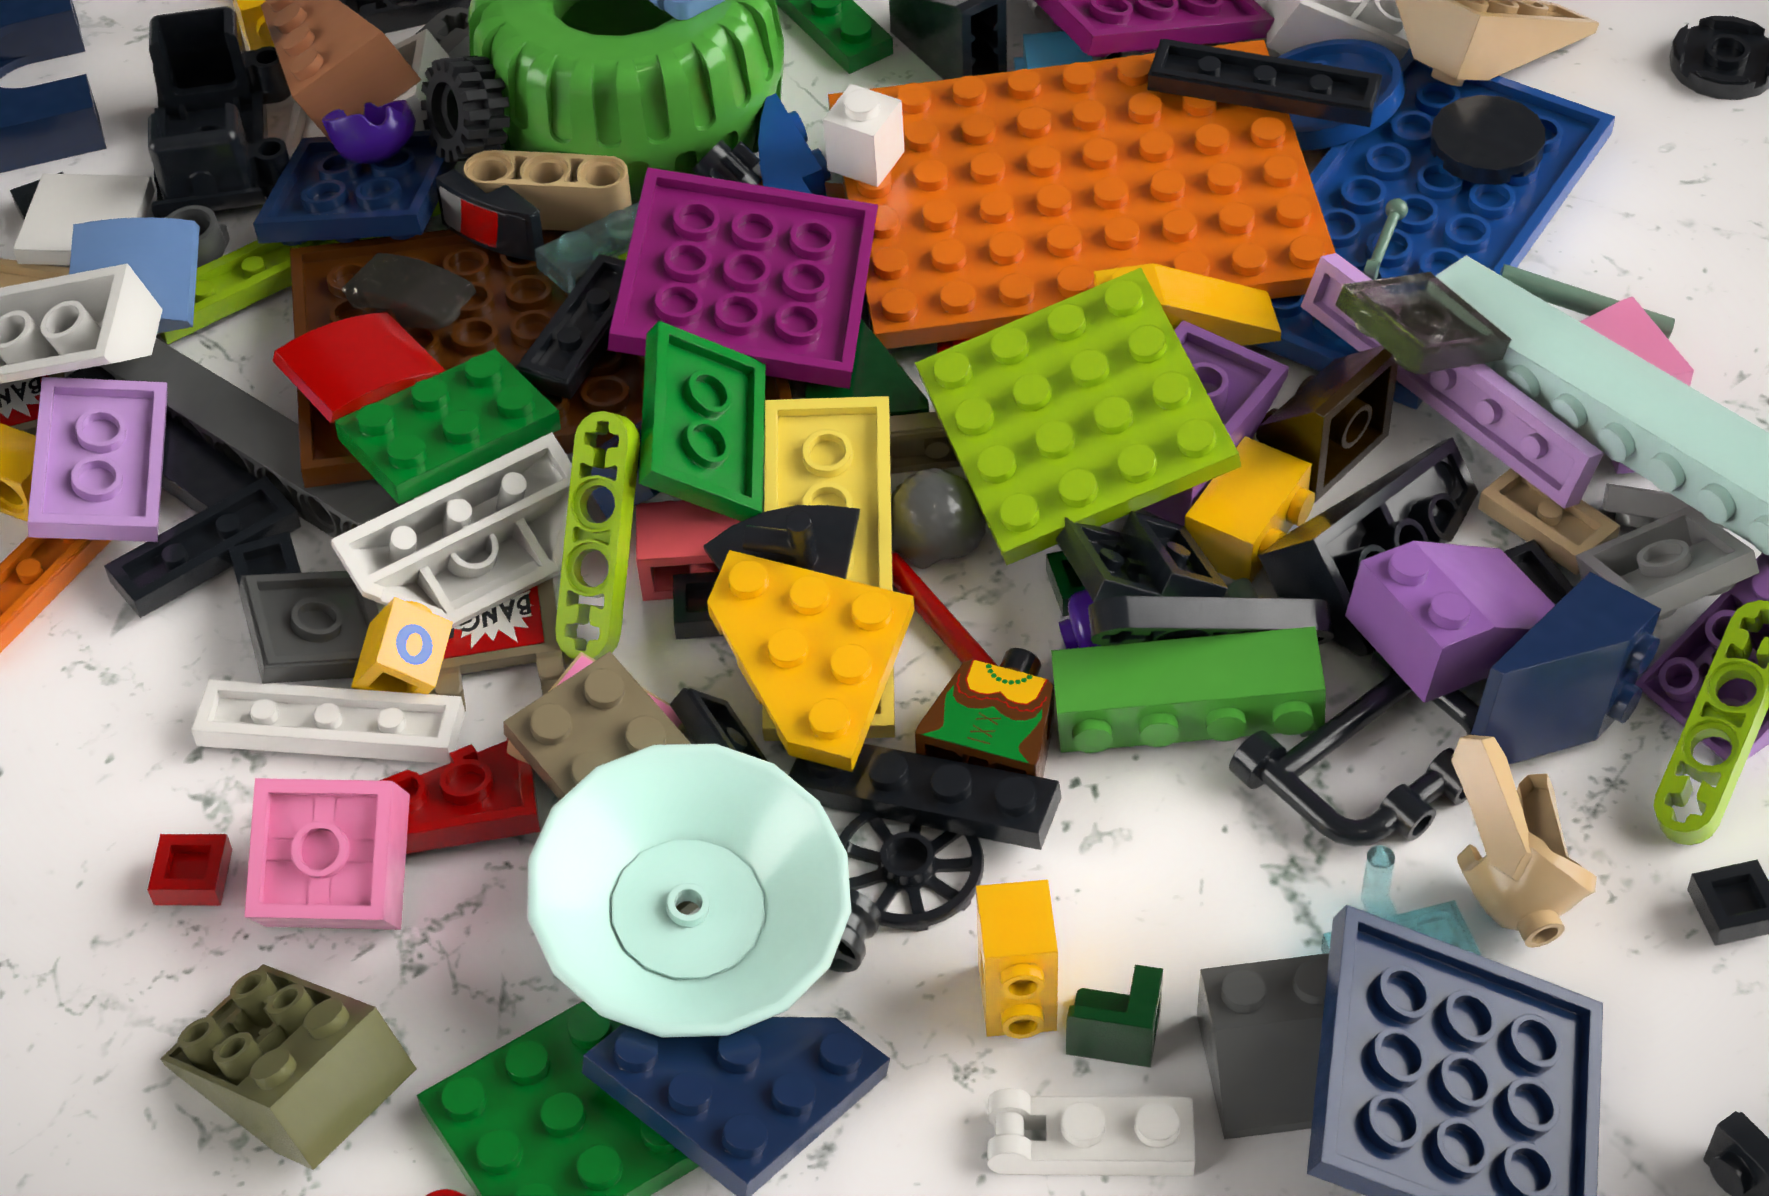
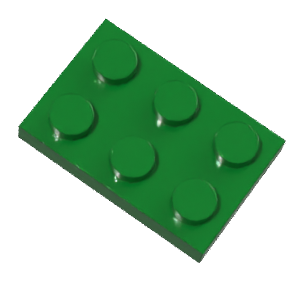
M658 320L646 334L639 484L741 522L761 514L763 503L766 364Z
M496 349L472 357L462 364L431 378L421 380L411 387L375 403L368 404L353 413L335 420L338 440L399 505L465 475L551 432L554 433L561 430L559 410Z

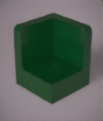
M1135 964L1130 995L1080 988L1076 993L1074 1005H1070L1066 1019V1055L1151 1068L1161 1012L1164 969Z

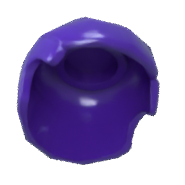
M397 100L379 107L371 102H367L364 104L363 115L359 113L347 116L343 110L336 109L322 118V122L331 142L343 158L353 163L373 164L390 159L405 147L414 133L416 119L409 103L406 100Z

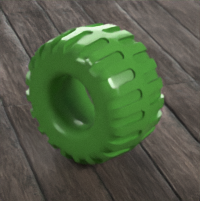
M471 0L469 6V56H486L490 59V64H493V68L496 70L495 79L502 78L506 86L501 91L502 97H508L510 107H504V115L510 117V127H503L508 138L506 144H500L502 150L615 156L623 160L627 165L632 205L640 201L647 167L697 175L692 169L721 139L731 149L742 141L753 153L759 152L760 119L765 99L776 93L781 100L784 38L776 0H726L687 20L675 19L649 0Z

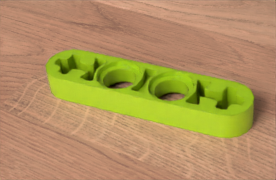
M606 411L593 412L585 417L577 427L574 438L555 627L556 641L561 651L572 659H575L580 652L594 660L599 659L610 651L613 653L621 637L640 439L635 424L627 417ZM609 430L610 433L619 435L617 448L611 447L605 451L603 448L596 447L597 435H605ZM592 467L617 470V477L614 479L600 475L591 476ZM599 487H606L613 494L615 508L609 519L602 523H596L588 513L587 502L594 490ZM598 550L606 557L609 570L605 580L598 586L592 587L584 581L581 575V564L588 553ZM579 595L595 598L604 597V606L578 604ZM590 622V625L599 627L600 634L598 640H589L587 643L586 639L577 637L578 625H585Z
M1757 600L1746 603L1737 609L1731 617L1655 794L1653 806L1659 827L1668 839L1677 844H1699L1713 836L1720 825L1769 708V637H1764L1757 650L1758 665L1748 660L1752 652L1748 631L1759 632L1763 624H1769V601ZM1732 679H1746L1756 686L1757 690L1753 699L1742 706H1728L1718 698V691L1722 685ZM1709 737H1721L1732 746L1731 754L1725 761L1710 766L1703 765L1695 760L1693 751L1700 741ZM1691 777L1701 783L1697 792V802L1702 815L1690 814L1686 818L1685 823L1677 821L1672 806L1684 807L1688 803L1693 792Z

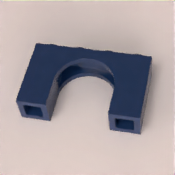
M0 0V79L11 71L25 65L85 52L80 24L72 0ZM87 74L24 88L0 87V173L107 149L100 115Z

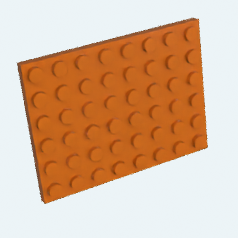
M1264 40L1211 46L1269 56ZM1156 53L869 89L902 100L905 150L878 187L841 175L847 200L878 204L864 294L871 331L886 349L974 338L1093 288L1094 271L1152 263L1268 291L1270 299L1305 295L1320 257L1336 252L1290 115L1276 111L1147 90L1148 74ZM844 92L828 94L829 111Z

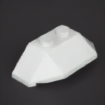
M551 432L331 539V546L363 597L383 605H387L394 597L404 601L418 602L428 607L432 613L452 621V628L559 575L563 557L572 463Z

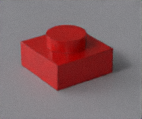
M160 834L147 889L153 905L221 906L233 851L228 835Z

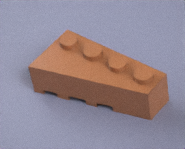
M266 0L260 5L292 98L330 142L331 140L322 122V118L336 109L343 110L347 116L359 113L363 115L365 103L371 102L379 107L392 102L422 80L381 30L339 0Z

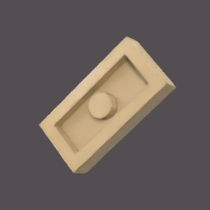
M1511 468L1480 493L1479 510L1526 542L1535 540L1551 559L1576 576L1580 571L1575 555L1617 538L1621 525L1582 499L1579 504L1563 509Z

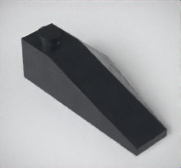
M1453 437L1442 440L1295 528L1259 554L1258 557L1278 598L1320 599L1329 602L1334 628V638L1332 640L1359 657L1370 655L1375 651V648L1345 616L1361 560L1412 541L1444 544L1451 542L1479 491Z

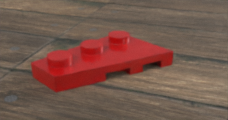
M508 739L479 752L476 751L472 744L450 752L451 763L421 775L407 769L379 780L393 781L410 794L406 854L541 832L534 769L528 763L520 761L507 753Z

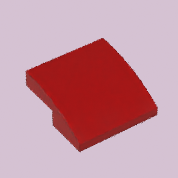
M388 312L365 314L329 323L289 341L276 349L273 356L275 365L330 423H335V420L353 413L368 404L375 403L411 387L421 380L431 378L446 371Z

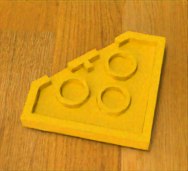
M729 550L707 600L710 618L720 635H724L736 656L739 669L759 704H763L773 721L777 735L788 755L853 772L913 616L914 596Z

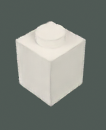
M850 84L823 118L828 171L878 187L905 152L902 100Z

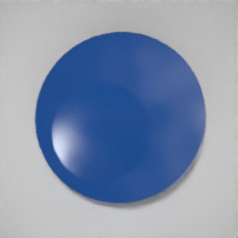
M1334 39L1308 44L1278 57L1382 75L1381 90L1370 127L1289 114L1301 150L1324 149L1358 139L1385 123L1397 111L1403 101L1405 84L1400 62L1391 50L1380 44L1358 39Z

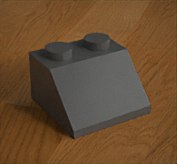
M1329 953L1200 969L1197 1019L1224 1140L1311 1129Z

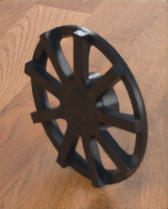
M867 811L853 819L839 836L849 858L878 865L875 871L849 878L851 889L859 890L881 882L887 883L886 888L875 902L881 912L882 921L880 925L898 929L916 928L917 932L928 930V926L940 923L957 914L960 910L965 911L971 904V900L976 894V886L981 884L984 872V854L979 838L964 835L971 849L972 855L970 857L938 859L935 855L963 834L944 831L930 842L920 834L922 826L910 824L908 832L893 835L882 818H879L877 814ZM866 822L869 823L883 842L880 852L863 848L850 842L854 833ZM970 871L969 877L960 891L947 885L935 875L939 872ZM927 887L948 900V902L925 912L920 889ZM900 891L908 893L913 914L886 912V910Z

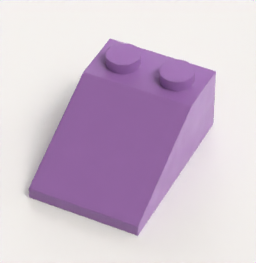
M1183 320L1174 331L1235 447H1237L1244 436L1251 439L1254 437L1285 382L1289 367ZM1211 480L1142 509L1168 522L1184 526L1185 515Z
M1412 541L1361 560L1345 616L1414 693L1426 703L1488 678L1491 667L1538 623L1555 604L1500 548Z

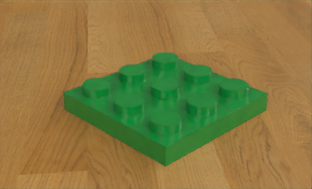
M581 1001L416 1095L421 1111L477 1196H651L699 1167L582 1074L584 1054L622 1025V1023L600 1016L588 1004Z

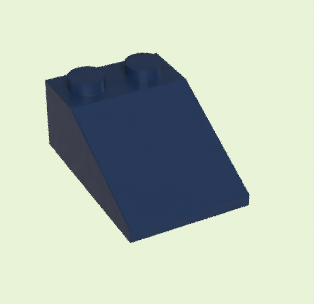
M1589 572L1491 667L1471 735L1495 737L1507 757L1508 764H1513L1596 741L1615 720L1622 724L1625 723L1636 709L1642 696V688L1635 685L1638 675L1647 669L1660 644V639L1655 637L1653 632L1661 608Z

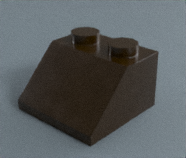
M1386 344L1334 359L1316 376H1308L1300 384L1295 395L1279 409L1273 408L1268 411L1256 431L1258 442L1312 463L1309 490L1315 493L1314 503L1389 435L1400 349L1396 346Z

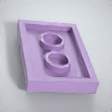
M42 377L27 521L29 537L158 542L168 398L167 382Z

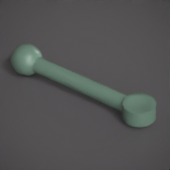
M1394 198L1386 204L1385 212L1388 217L1372 256L1367 260L1363 273L1374 282L1377 280L1380 264L1397 222L1404 219L1408 213L1406 202L1400 198Z

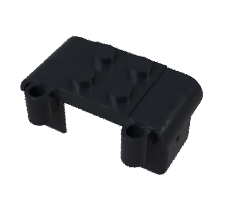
M228 6L160 14L152 17L149 22V53L153 63L158 108H154V113L148 117V151L154 167V182L157 188V201L151 204L154 217L166 218L175 210L191 205L205 206L212 211L264 205L290 160L286 143L280 138H268L266 104L282 102L291 95L275 47L268 46L258 50L246 51L237 14Z

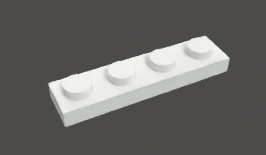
M208 679L191 731L196 745L203 747L448 764L451 763L449 753L456 749L465 710L461 696Z

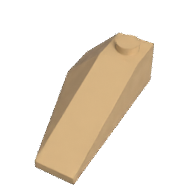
M1395 0L1413 58L1432 67L1431 76L1453 86H1462L1464 80L1488 81L1595 34L1599 26V22L1564 6L1541 0Z

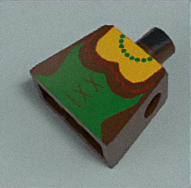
M1011 648L1006 651L1000 666L973 659L963 662L917 726L915 731L916 753L1043 778L1054 721V684L1046 678L1038 677L1042 666L1039 658L1026 649Z

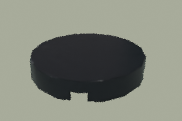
M1709 16L1702 18L1698 26L1688 29L1687 24L1679 29L1672 41L1669 56L1671 71L1681 84L1701 95L1726 100H1741L1758 96L1769 89V38L1764 36L1765 28L1750 20L1735 16Z
M1476 95L1460 98L1443 107L1433 120L1430 151L1434 158L1437 155L1444 161L1443 168L1447 172L1460 179L1477 184L1497 185L1510 182L1511 175L1523 172L1524 177L1533 172L1543 158L1545 127L1538 115L1522 103L1500 96Z

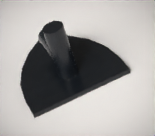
M795 505L766 511L732 525L703 547L719 571L729 550L847 579L860 509L830 505Z

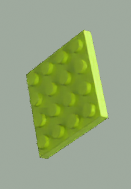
M1138 268L915 362L920 379L1006 566L1057 545L1058 543L1055 539L1065 527V517L1074 523L1100 527L1128 515L1131 511H1138L1241 467L1239 452L1142 268Z

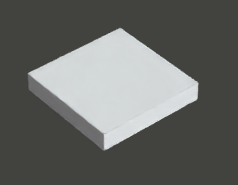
M42 173L13 247L17 263L70 265L73 224L118 218H146L155 192L151 176Z

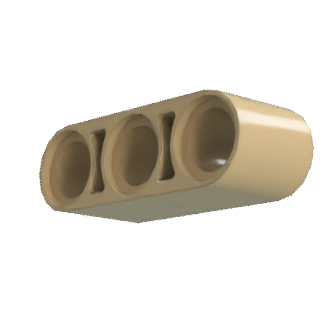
M487 150L474 154L464 164V176L485 193L507 185L540 210L542 230L614 232L624 228L633 218L628 168L623 160L615 156Z

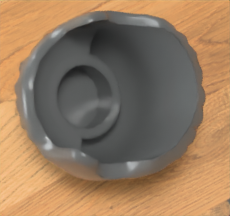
M931 468L917 471L915 474L907 477L891 493L892 551L901 553L914 566L920 569H926L935 562L946 558L956 559L966 556L978 547L986 533V520L968 481L947 469Z

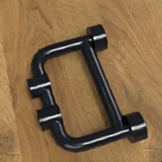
M1376 649L1371 656L1370 667L1384 678L1383 681L1288 752L1269 733L1261 730L1251 735L1240 745L1229 764V770L1250 789H1256L1266 784L1321 834L1336 843L1353 847L1373 845L1387 838L1396 830L1408 841H1413L1421 836L1432 824L1436 816V810L1429 804L1439 796L1444 794L1456 805L1467 800L1451 762L1455 751L1452 748L1442 751L1431 762L1426 773L1409 786L1401 784L1394 788L1382 801L1379 809L1364 819L1354 820L1342 816L1298 778L1413 691ZM1459 689L1431 700L1459 723L1467 735H1471L1479 705Z

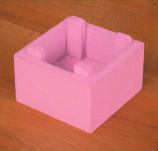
M255 778L244 917L265 927L401 930L410 794L393 781Z

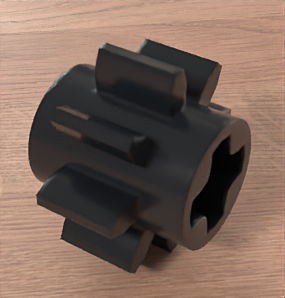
M721 139L692 169L699 176L755 185L762 181L752 170L760 159L742 141L731 149Z

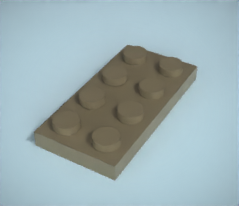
M611 651L503 721V734L511 741L513 746L559 800L597 766L652 745L691 744ZM684 901L678 904L676 909L683 914L689 915L699 906L696 903Z

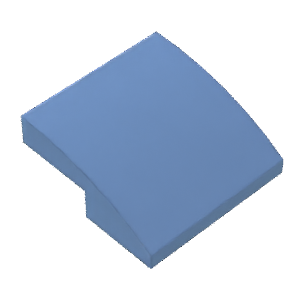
M155 217L118 218L73 224L69 274L128 263L163 309L157 333L193 327L200 226L192 220Z

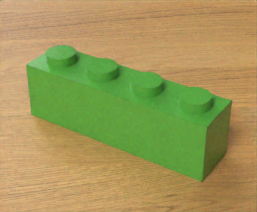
M1316 626L1051 650L1061 753L1077 751L1097 753L1110 748L1144 745L1164 747L1172 743L1211 739L1231 741L1239 737L1251 736L1261 730L1269 734L1298 735L1306 731L1317 730L1325 724L1326 687Z

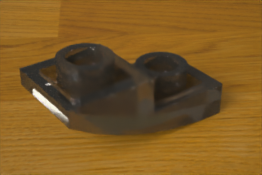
M377 253L341 288L352 307L391 309L402 327L430 328L431 330L442 329L452 324L460 316V308L476 293L471 282L446 269L411 257Z

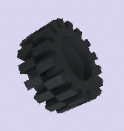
M486 56L441 58L431 62L432 67L427 68L425 72L428 82H422L421 91L426 95V100H421V110L427 111V119L423 120L424 129L431 130L428 140L431 147L437 146L436 154L440 158H445L447 162L467 161L468 158L482 151L502 150L500 144H506L508 138L503 127H510V117L504 115V107L510 106L508 97H502L501 93L506 87L502 78L495 79L496 70L493 68V64H490V59Z

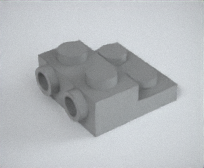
M1691 506L1575 555L1581 579L1589 572H1592L1661 608L1657 621L1670 617L1678 608L1705 596L1728 592L1737 582L1759 573L1753 549L1716 523L1707 519L1702 513Z

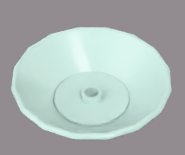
M718 744L652 745L597 766L552 807L528 859V921L553 974L600 1016L661 1038L728 1036L787 1011L830 968L851 914L848 854L820 801L774 763ZM684 901L696 903L700 910L694 914L686 915L679 912L676 906Z

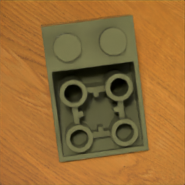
M265 964L239 978L232 986L230 995L206 1017L200 1018L188 1025L179 1035L177 1043L160 1058L169 1070L274 1152L312 1170L417 1070L375 1006Z

